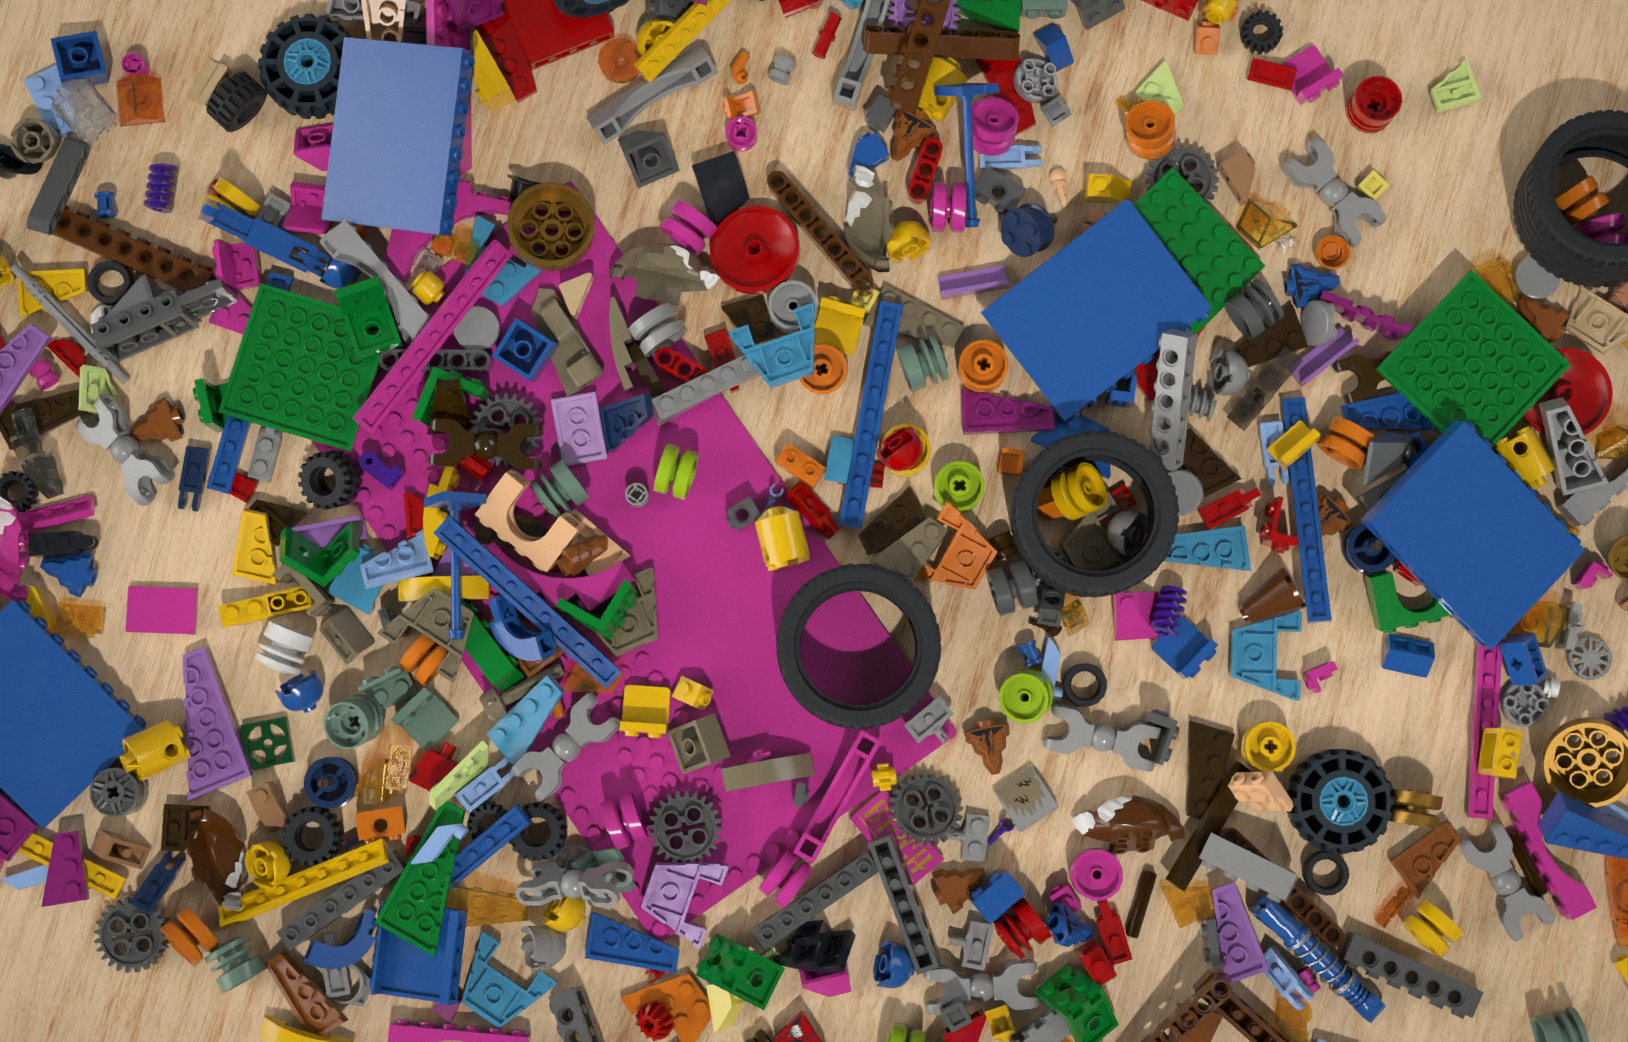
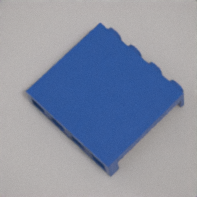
M381 901V905L378 909V915L386 901ZM446 907L436 957L385 928L378 926L375 933L376 951L372 957L374 965L373 975L369 982L371 988L370 995L384 994L439 1002L440 1005L447 1006L457 1004L468 910Z

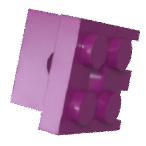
M451 0L452 28L456 33H460L503 16L504 11L501 9L500 3L504 0Z

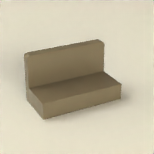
M348 608L328 618L319 628L346 665L354 661L362 651L374 644V640Z

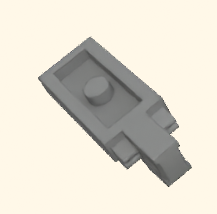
M267 427L260 429L247 477L271 483L282 443L281 432Z
M332 931L323 933L326 945L337 946L341 944L340 942H334ZM346 967L337 969L322 968L326 995L329 998L351 994Z

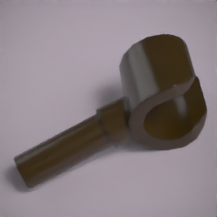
M1032 618L1029 621V624L1042 628L1051 636H1057L1062 630L1061 625L1060 627L1037 624V620Z

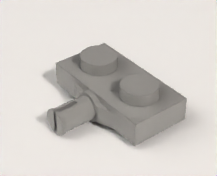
M1576 603L1563 604L1556 649L1575 650L1579 640L1577 633L1585 629L1581 627L1585 626V623L1581 621L1583 616L1581 611L1582 605Z
M939 696L904 726L918 743L927 736L935 734L944 744L946 742L944 738L948 741L950 737L941 727L954 713Z
M966 813L965 825L962 831L953 830L956 836L950 837L947 835L948 840H959L961 842V860L985 863L990 816Z
M970 920L965 938L951 935L949 945L963 947L964 954L961 966L985 971L993 924Z

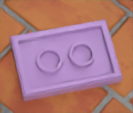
M596 392L552 399L551 404L560 456L567 466L608 459Z

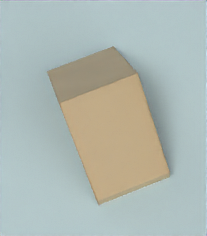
M591 273L583 274L559 284L572 318L576 320L595 279Z

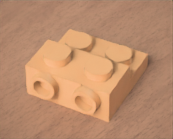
M1272 771L1236 772L1228 784L1235 798L1239 802H1248L1254 812L1291 811L1294 807L1293 801Z

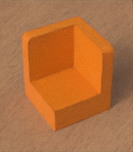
M1003 447L1000 452L998 473L1020 476L1023 471L1025 451Z
M1051 486L1042 489L1038 501L1037 512L1046 521L1064 516L1055 504Z

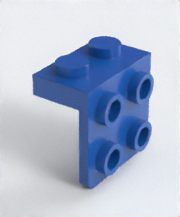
M1183 617L1180 621L1175 620V622L1180 624L1179 629H1173L1178 633V636L1167 637L1161 635L1152 644L1151 649L1182 679H1187L1189 676L1193 678L1201 670L1199 665L1204 660L1208 662L1217 653L1214 649L1218 644L1213 639H1207Z

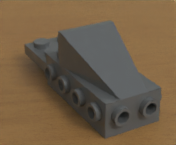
M144 274L103 320L91 324L93 330L91 337L94 344L114 361L120 362L199 328L197 319L211 314L220 308L237 303L238 299L236 294L220 279L210 280L204 286L197 289H189L181 295L175 289L163 291L159 285Z

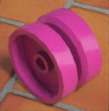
M996 97L983 98L975 102L972 106L973 150L988 156L1001 155L1009 151L1013 146L1019 122L1017 109L1011 103Z
M934 182L933 194L930 199L931 231L943 232L946 229V219L950 218V230L955 233H964L966 183H953L951 197H948L946 183Z
M677 200L670 210L674 218L665 217L659 228L678 245L696 255H700L706 246L705 241L701 237L711 239L717 227L702 213L690 205Z
M1623 213L1597 217L1574 226L1583 235L1597 241L1607 243L1628 242L1627 232H1617L1626 226Z
M632 791L620 795L621 811L613 799L600 803L608 834L616 849L619 850L628 847L630 844L628 831L637 843L649 839L642 813Z
M789 848L780 860L777 859L766 873V878L758 887L766 896L771 895L777 887H780L781 889L776 894L774 902L783 909L814 870L806 861L801 862L795 871L791 868L798 860V855Z
M1089 848L1081 851L1073 858L1069 867V878L1073 888L1080 895L1090 900L1103 901L1111 898L1119 891L1123 882V870L1120 862L1113 854L1100 848ZM1099 870L1098 873L1100 874L1098 879L1093 878V872Z

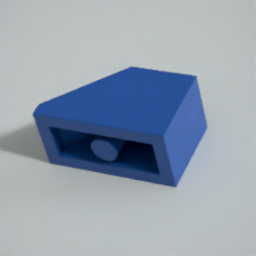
M868 132L858 138L848 173L850 182L854 176L853 168L855 165L872 170L889 160L890 154L876 132L872 134Z

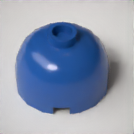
M331 257L327 264L326 272L323 271L319 281L329 287L339 289L348 286L351 281L356 283L362 272L353 265L334 260Z
M316 670L308 671L310 675L303 677L301 673L279 686L281 691L276 690L275 693L285 708L295 712L303 710L304 713H307L317 707L316 703L323 695V684Z
M884 941L879 949H883L881 956L876 955L874 980L879 981L878 987H902L915 972L910 954L904 945L897 942Z

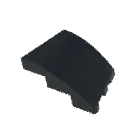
M735 151L692 165L709 220L718 227L728 215L738 210L750 199Z
M824 920L807 921L786 942L788 945L780 955L776 954L773 961L782 966L805 971L844 972L856 935L852 930L831 931Z

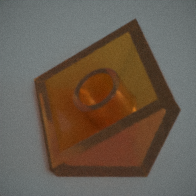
M131 74L116 82L120 127L165 122L162 78Z

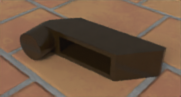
M633 343L628 348L629 355L653 398L666 393L650 362L640 349V345Z

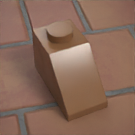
M1244 149L1221 162L1217 167L1240 206L1248 200L1256 169L1254 167V159L1249 153L1246 154Z
M273 781L265 782L246 791L255 813L270 833L282 828L284 823L289 820L287 810Z
M100 829L90 851L104 860L142 870L151 848L122 835Z

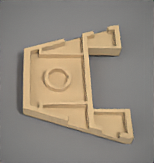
M1581 285V292L1566 325L1567 332L1605 355L1628 339V314L1597 296L1596 293L1600 288H1594L1593 286L1583 287Z

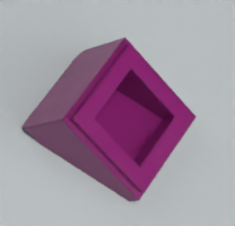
M458 997L457 1004L448 1006L440 1005L439 1002H436L432 1011L445 1020L452 1022L462 1003V999Z

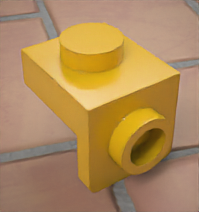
M681 676L672 697L704 711L711 701L713 690Z
M1006 1003L984 1010L993 1039H999V1042L1012 1039V1034H1015L1016 1030Z

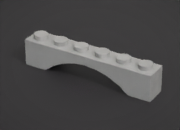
M866 0L852 48L833 96V105L855 111L874 55L863 50L864 28L868 25H884L891 0Z
M698 45L668 64L651 83L646 80L641 81L586 118L596 135L605 145L623 134L635 117L655 101L677 90L699 85L718 72L709 55Z
M343 220L324 235L320 240L321 245L334 260L353 265L371 278L379 276L384 293L392 308L397 332L410 346L432 316L418 305L416 297L406 291L402 281L398 277L393 276L388 270L387 264L375 255L371 245L363 241L358 235L357 229L346 220Z
M745 355L651 399L654 419L658 426L730 388L761 376Z
M1628 461L1621 471L1608 481L1609 484L1569 494L1556 508L1574 527L1588 525L1595 518L1593 514L1598 509L1600 511L1605 509L1611 503L1609 499L1614 494L1618 496L1628 487L1626 485L1628 482Z

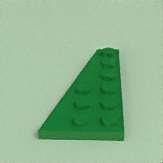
M446 801L437 810L374 922L433 957H436L459 839L453 836L434 862L411 864V862L437 827L463 824L465 810L449 801Z

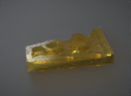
M453 882L452 888L456 909L468 910L466 927L528 921L527 905L521 904L515 894L497 891L496 893L489 892L475 886L473 889Z

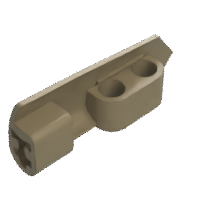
M539 288L531 312L539 331L559 343L551 359L566 395L571 396L600 378L604 372L579 335V327L555 290Z

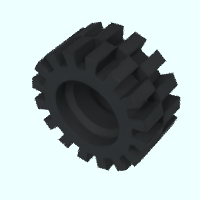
M1259 10L1256 14L1253 12L1243 23L1242 30L1240 31V36H1242L1241 42H1245L1244 47L1246 49L1249 47L1251 53L1257 51L1259 55L1262 52L1267 54L1270 50H1274L1283 36V25L1280 26L1281 20L1280 18L1278 20L1275 18L1276 14L1270 15V11L1266 10L1265 13H1262V10ZM1257 25L1268 27L1270 31L1269 38L1266 40L1257 39L1253 33L1254 27Z
M9 471V473L1 474L3 477L0 478V497L15 505L21 513L26 512V509L30 510L32 508L31 504H36L37 502L35 496H39V493L36 492L38 485L34 484L36 481L30 478L29 475L18 471ZM13 484H20L23 488V496L17 501H12L8 497V489Z
M484 801L483 804H480L471 811L467 827L469 828L468 833L472 834L471 838L473 840L485 831L480 826V819L485 815H492L498 821L508 812L506 809H503V805H497L494 801L492 803Z

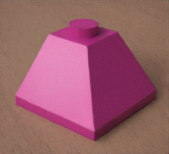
M333 123L297 128L293 149L294 156L321 171H327Z
M1158 592L1119 593L1112 595L1115 641L1153 639L1161 636L1154 632L1150 626L1151 621L1154 620L1153 614L1156 612V604H1158Z
M846 966L844 972L835 973L799 970L803 989L827 997L852 992Z

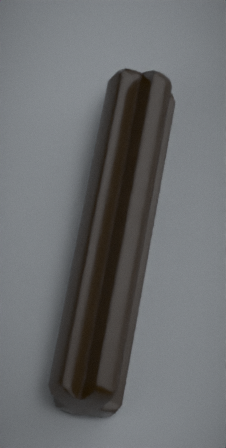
M1512 832L1508 834L1513 843L1512 852L1534 895L1537 897L1545 895L1548 890L1519 833Z
M1144 871L1126 931V935L1129 937H1139L1157 874L1154 872Z

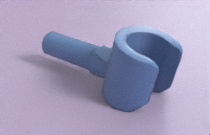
M775 484L770 487V497L763 512L770 509L773 503L782 497L783 488L781 493L776 495L772 492Z

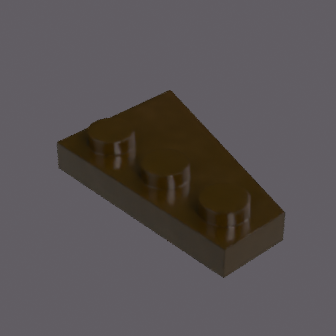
M460 379L436 381L427 435L444 433L431 429L430 421L433 419L455 420L465 430L472 429L471 417Z
M1187 429L1183 468L1184 470L1191 471L1200 480L1204 498L1242 479L1192 429Z
M911 486L858 535L867 556L889 547L926 520Z
M514 513L517 526L525 534L533 537L545 536L546 527ZM477 517L475 538L480 543L490 545L495 542L497 546L514 547L511 543L500 539L495 530L484 526L479 521L480 518Z

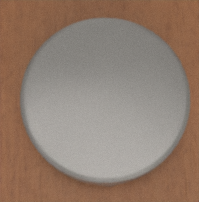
M1030 58L1023 61L1016 68L1013 77L1017 93L1030 103H1043L1055 94L1058 85L1055 65L1039 58Z
M1530 255L1522 259L1513 270L1514 284L1522 296L1525 295L1536 300L1544 299L1553 294L1560 284L1561 278L1558 279L1554 274L1545 271V268L1543 266L1540 267L1537 261L1533 260Z
M1313 300L1305 306L1301 317V328L1308 344L1322 346L1337 336V328L1334 326L1335 306L1332 303H1327L1323 300Z
M473 306L456 326L454 334L463 348L486 351L492 349L500 335V324L497 317L489 309Z
M1189 470L1169 472L1168 475L1171 476L1172 484L1176 488L1175 494L1178 496V516L1192 513L1204 499L1200 480Z
M1510 684L1503 691L1500 699V707L1504 717L1510 723L1520 727L1536 725L1545 717L1550 707L1547 696L1539 685L1513 686Z

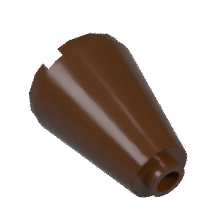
M1282 567L1241 603L1243 608L1239 611L1246 622L1250 620L1253 624L1301 610L1306 606L1285 568Z

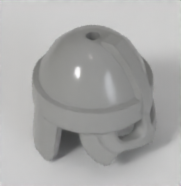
M523 926L521 928L522 933L531 934L533 938L521 946V949L525 952V964L531 968V971L553 967L564 957L567 945L561 933L548 926ZM531 951H534L533 958L530 957Z

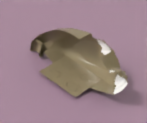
M855 165L853 168L854 176L851 178L855 190L849 198L846 214L849 227L844 225L846 241L851 252L865 266L877 272H890L889 257H883L882 254L886 243L890 240V237H893V223H889V214L893 212V203L889 201V195L886 198L884 197L876 174L866 167Z
M665 243L647 244L630 250L612 265L609 278L615 276L623 281L624 277L627 276L637 281L635 296L647 300L671 303L679 306L681 292L707 291L716 285L720 278L710 266H702L699 259L690 250L677 244L667 245Z

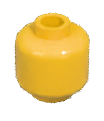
M1206 0L1203 12L1206 19L1211 23H1224L1231 18L1237 2L1236 0Z
M421 271L410 284L413 287L411 290L412 294L425 305H429L433 301L437 304L445 294L442 291L445 285L444 282L431 271L425 273Z

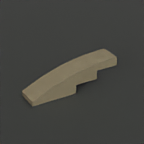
M615 297L610 298L609 314L611 345L625 392L629 393L635 389L626 369L633 367L634 364L626 345L634 341Z

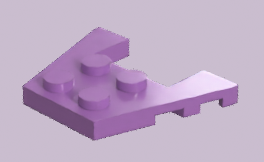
M656 862L641 908L663 924L670 926L682 938L685 937L692 942V945L700 949L707 927L685 920L686 913L698 879L700 878L722 886L729 864Z

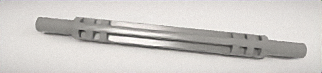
M17 263L10 268L25 284V289L105 369L108 368L123 384L130 379L112 358L94 344L91 335L35 278L32 279Z

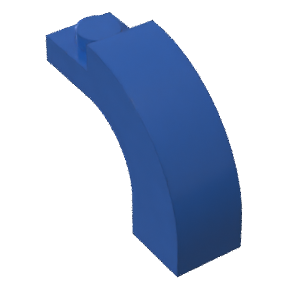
M501 594L488 600L495 620L489 623L490 628L497 641L507 652L526 661L541 660L557 652L550 630L533 632L527 629L519 620L515 606Z
M362 909L352 936L343 944L329 946L311 940L303 963L319 968L337 969L357 962L369 951L376 937L368 935V932L372 931L376 924L374 923L377 919L375 918L376 912Z

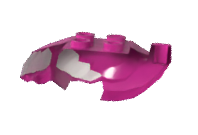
M0 497V594L11 600L18 599L20 601L23 599L26 601L27 586L20 585L19 582L23 571H26V566H29L30 554L25 552L26 543H29V530H25V523L16 506Z

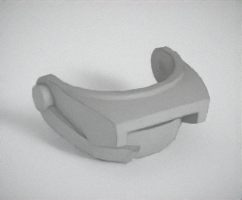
M353 963L348 967L355 970L359 976L360 987L358 993L354 998L348 1000L337 997L331 998L330 1000L336 1005L340 1003L364 1006L371 990L369 986L371 975Z

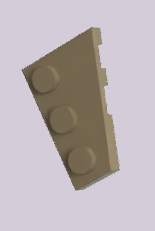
M929 517L873 557L871 561L878 566L894 571L897 575L900 574L912 583L949 531Z

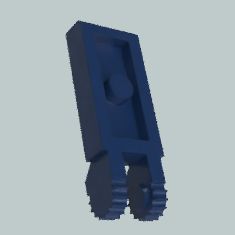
M186 446L178 489L180 490L178 509H185L188 498L187 492L194 493L191 505L192 511H199L202 500L201 494L204 492L210 449Z
M167 851L158 864L156 863L130 902L132 906L149 916L157 908L186 862L181 857L177 860L171 871L166 869L165 867L173 857V852Z

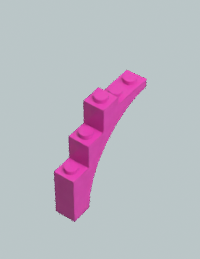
M460 179L457 185V204L454 208L453 216L454 225L463 220L477 217V215L499 214L508 216L513 204L511 199L506 197L494 199L490 198L489 194L477 192L475 195V189L470 184V181ZM392 229L384 262L393 276L398 277L402 283L407 284L415 262L435 235Z
M495 542L487 546L490 552L540 597L544 596L543 599L557 612H560L556 607L560 598L569 603H573L579 598L577 601L579 607L585 612L588 611L591 615H594L610 604L623 580H626L633 586L637 585L622 561L605 571L586 577L571 579L553 578L534 573L518 565L506 556Z

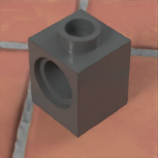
M1059 93L1040 105L1041 111L1052 127L1071 115L1070 109Z
M878 94L865 116L867 127L874 132L881 131L885 133L898 109L890 107V100Z
M748 497L727 510L729 516L725 519L732 530L737 528L740 532L755 523L761 514L752 499ZM739 510L748 511L749 517L746 521L741 522L736 519V514Z
M1042 588L1038 604L1037 624L1060 627L1064 612V592Z
M960 996L939 1007L952 1033L973 1022Z

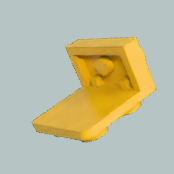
M834 296L822 297L815 324L814 345L827 343L839 348L844 355H854L866 309H863L861 304L849 302V304L841 303V299Z
M627 685L624 689L623 715L619 731H625V736H638L639 732H647L648 737L662 738V734H668L670 689L667 687Z

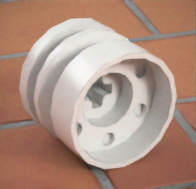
M269 621L263 635L272 640L271 645L259 643V647L268 652L267 654L256 652L254 658L260 660L265 666L279 672L300 675L301 669L292 664L293 662L305 663V660L297 656L298 651L309 653L314 638L287 626Z

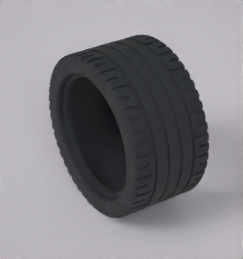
M1597 110L1594 113L1588 112L1584 115H1578L1574 119L1571 118L1547 137L1523 172L1517 184L1513 200L1516 231L1520 235L1519 239L1522 244L1524 243V248L1530 253L1531 258L1536 260L1540 267L1543 266L1545 271L1554 274L1558 279L1562 278L1563 281L1573 282L1574 285L1579 286L1581 284L1583 287L1593 286L1594 288H1600L1601 286L1611 287L1612 285H1620L1622 282H1628V242H1601L1577 231L1567 222L1557 206L1553 182L1555 171L1558 167L1579 158H1604L1617 162L1628 169V111L1625 113L1622 110Z
M1094 430L1063 437L1043 449L1033 459L1016 487L1012 500L1010 521L1012 535H1014L1013 540L1018 553L1021 554L1022 559L1025 560L1028 568L1035 573L1036 577L1040 578L1045 584L1051 585L1055 590L1065 594L1097 598L1127 590L1144 581L1157 570L1165 560L1166 554L1170 552L1171 546L1175 541L1176 537L1174 536L1177 533V525L1179 523V506L1177 503L1178 496L1175 494L1176 488L1172 484L1173 480L1168 475L1166 467L1162 466L1161 461L1158 457L1154 456L1152 451L1147 450L1143 444H1138L1136 440L1129 439L1125 435H1117L1115 432L1109 433L1107 431L1096 432ZM1081 461L1105 462L1127 473L1142 491L1148 510V527L1140 548L1124 565L1106 571L1078 569L1058 558L1044 541L1037 516L1039 497L1046 481L1065 466Z
M859 563L857 565H841L834 569L830 568L805 583L793 595L782 614L776 641L777 661L782 678L797 702L813 716L826 723L849 729L874 728L891 723L911 711L924 698L936 677L941 658V634L935 613L925 596L922 595L917 587L913 586V583L906 580L900 574H895L890 569ZM846 592H870L891 601L907 618L915 640L914 662L905 682L888 698L868 705L841 703L822 693L809 679L801 659V638L810 616L826 600Z

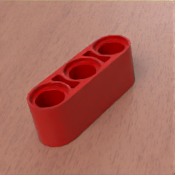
M937 138L927 139L922 146L908 187L907 196L913 204H922L929 194L943 150V145ZM929 146H935L938 149V153L931 155L926 149ZM928 167L931 170V174L924 176L919 172V169ZM914 188H921L924 194L916 197L912 194V190Z
M661 347L655 353L657 366L684 383L710 372V370L668 347ZM669 354L672 356V359L669 363L662 364L659 362L660 356ZM682 365H689L691 367V372L688 375L679 373Z

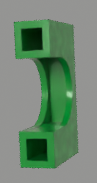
M1388 570L1364 575L1374 626L1379 631H1383V633L1397 631L1396 628L1402 626L1414 628L1424 621L1436 623L1446 616L1453 618L1434 597L1422 608L1413 610L1404 608L1397 596L1393 573Z

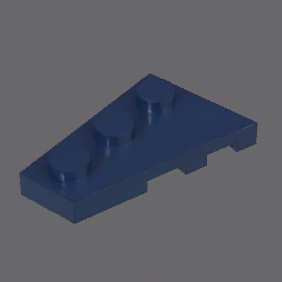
M643 393L599 408L606 453H614L654 417L650 393Z

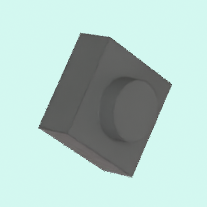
M797 782L793 806L802 807L803 802L808 803L810 789H805V783Z

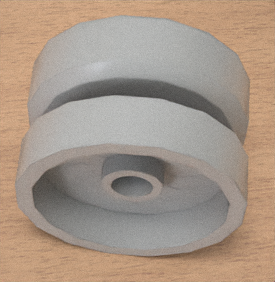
M791 280L783 282L774 288L769 296L768 310L771 322L778 330L785 334L800 331L794 310H790L789 307L792 304L799 308L813 303L816 321L818 302L816 294L811 287L803 282Z
M671 303L662 304L647 312L628 329L635 340H642L639 347L646 357L655 355L656 351L661 347L671 346L688 331L682 320H674L677 312Z

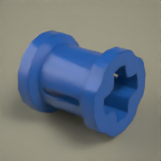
M101 191L94 193L98 208L96 217L110 218L117 216L113 204L114 192Z
M1036 640L1016 647L1017 650H1020L1025 662L1024 668L1043 661L1035 647Z

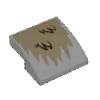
M1032 766L993 790L1020 833L1059 808Z

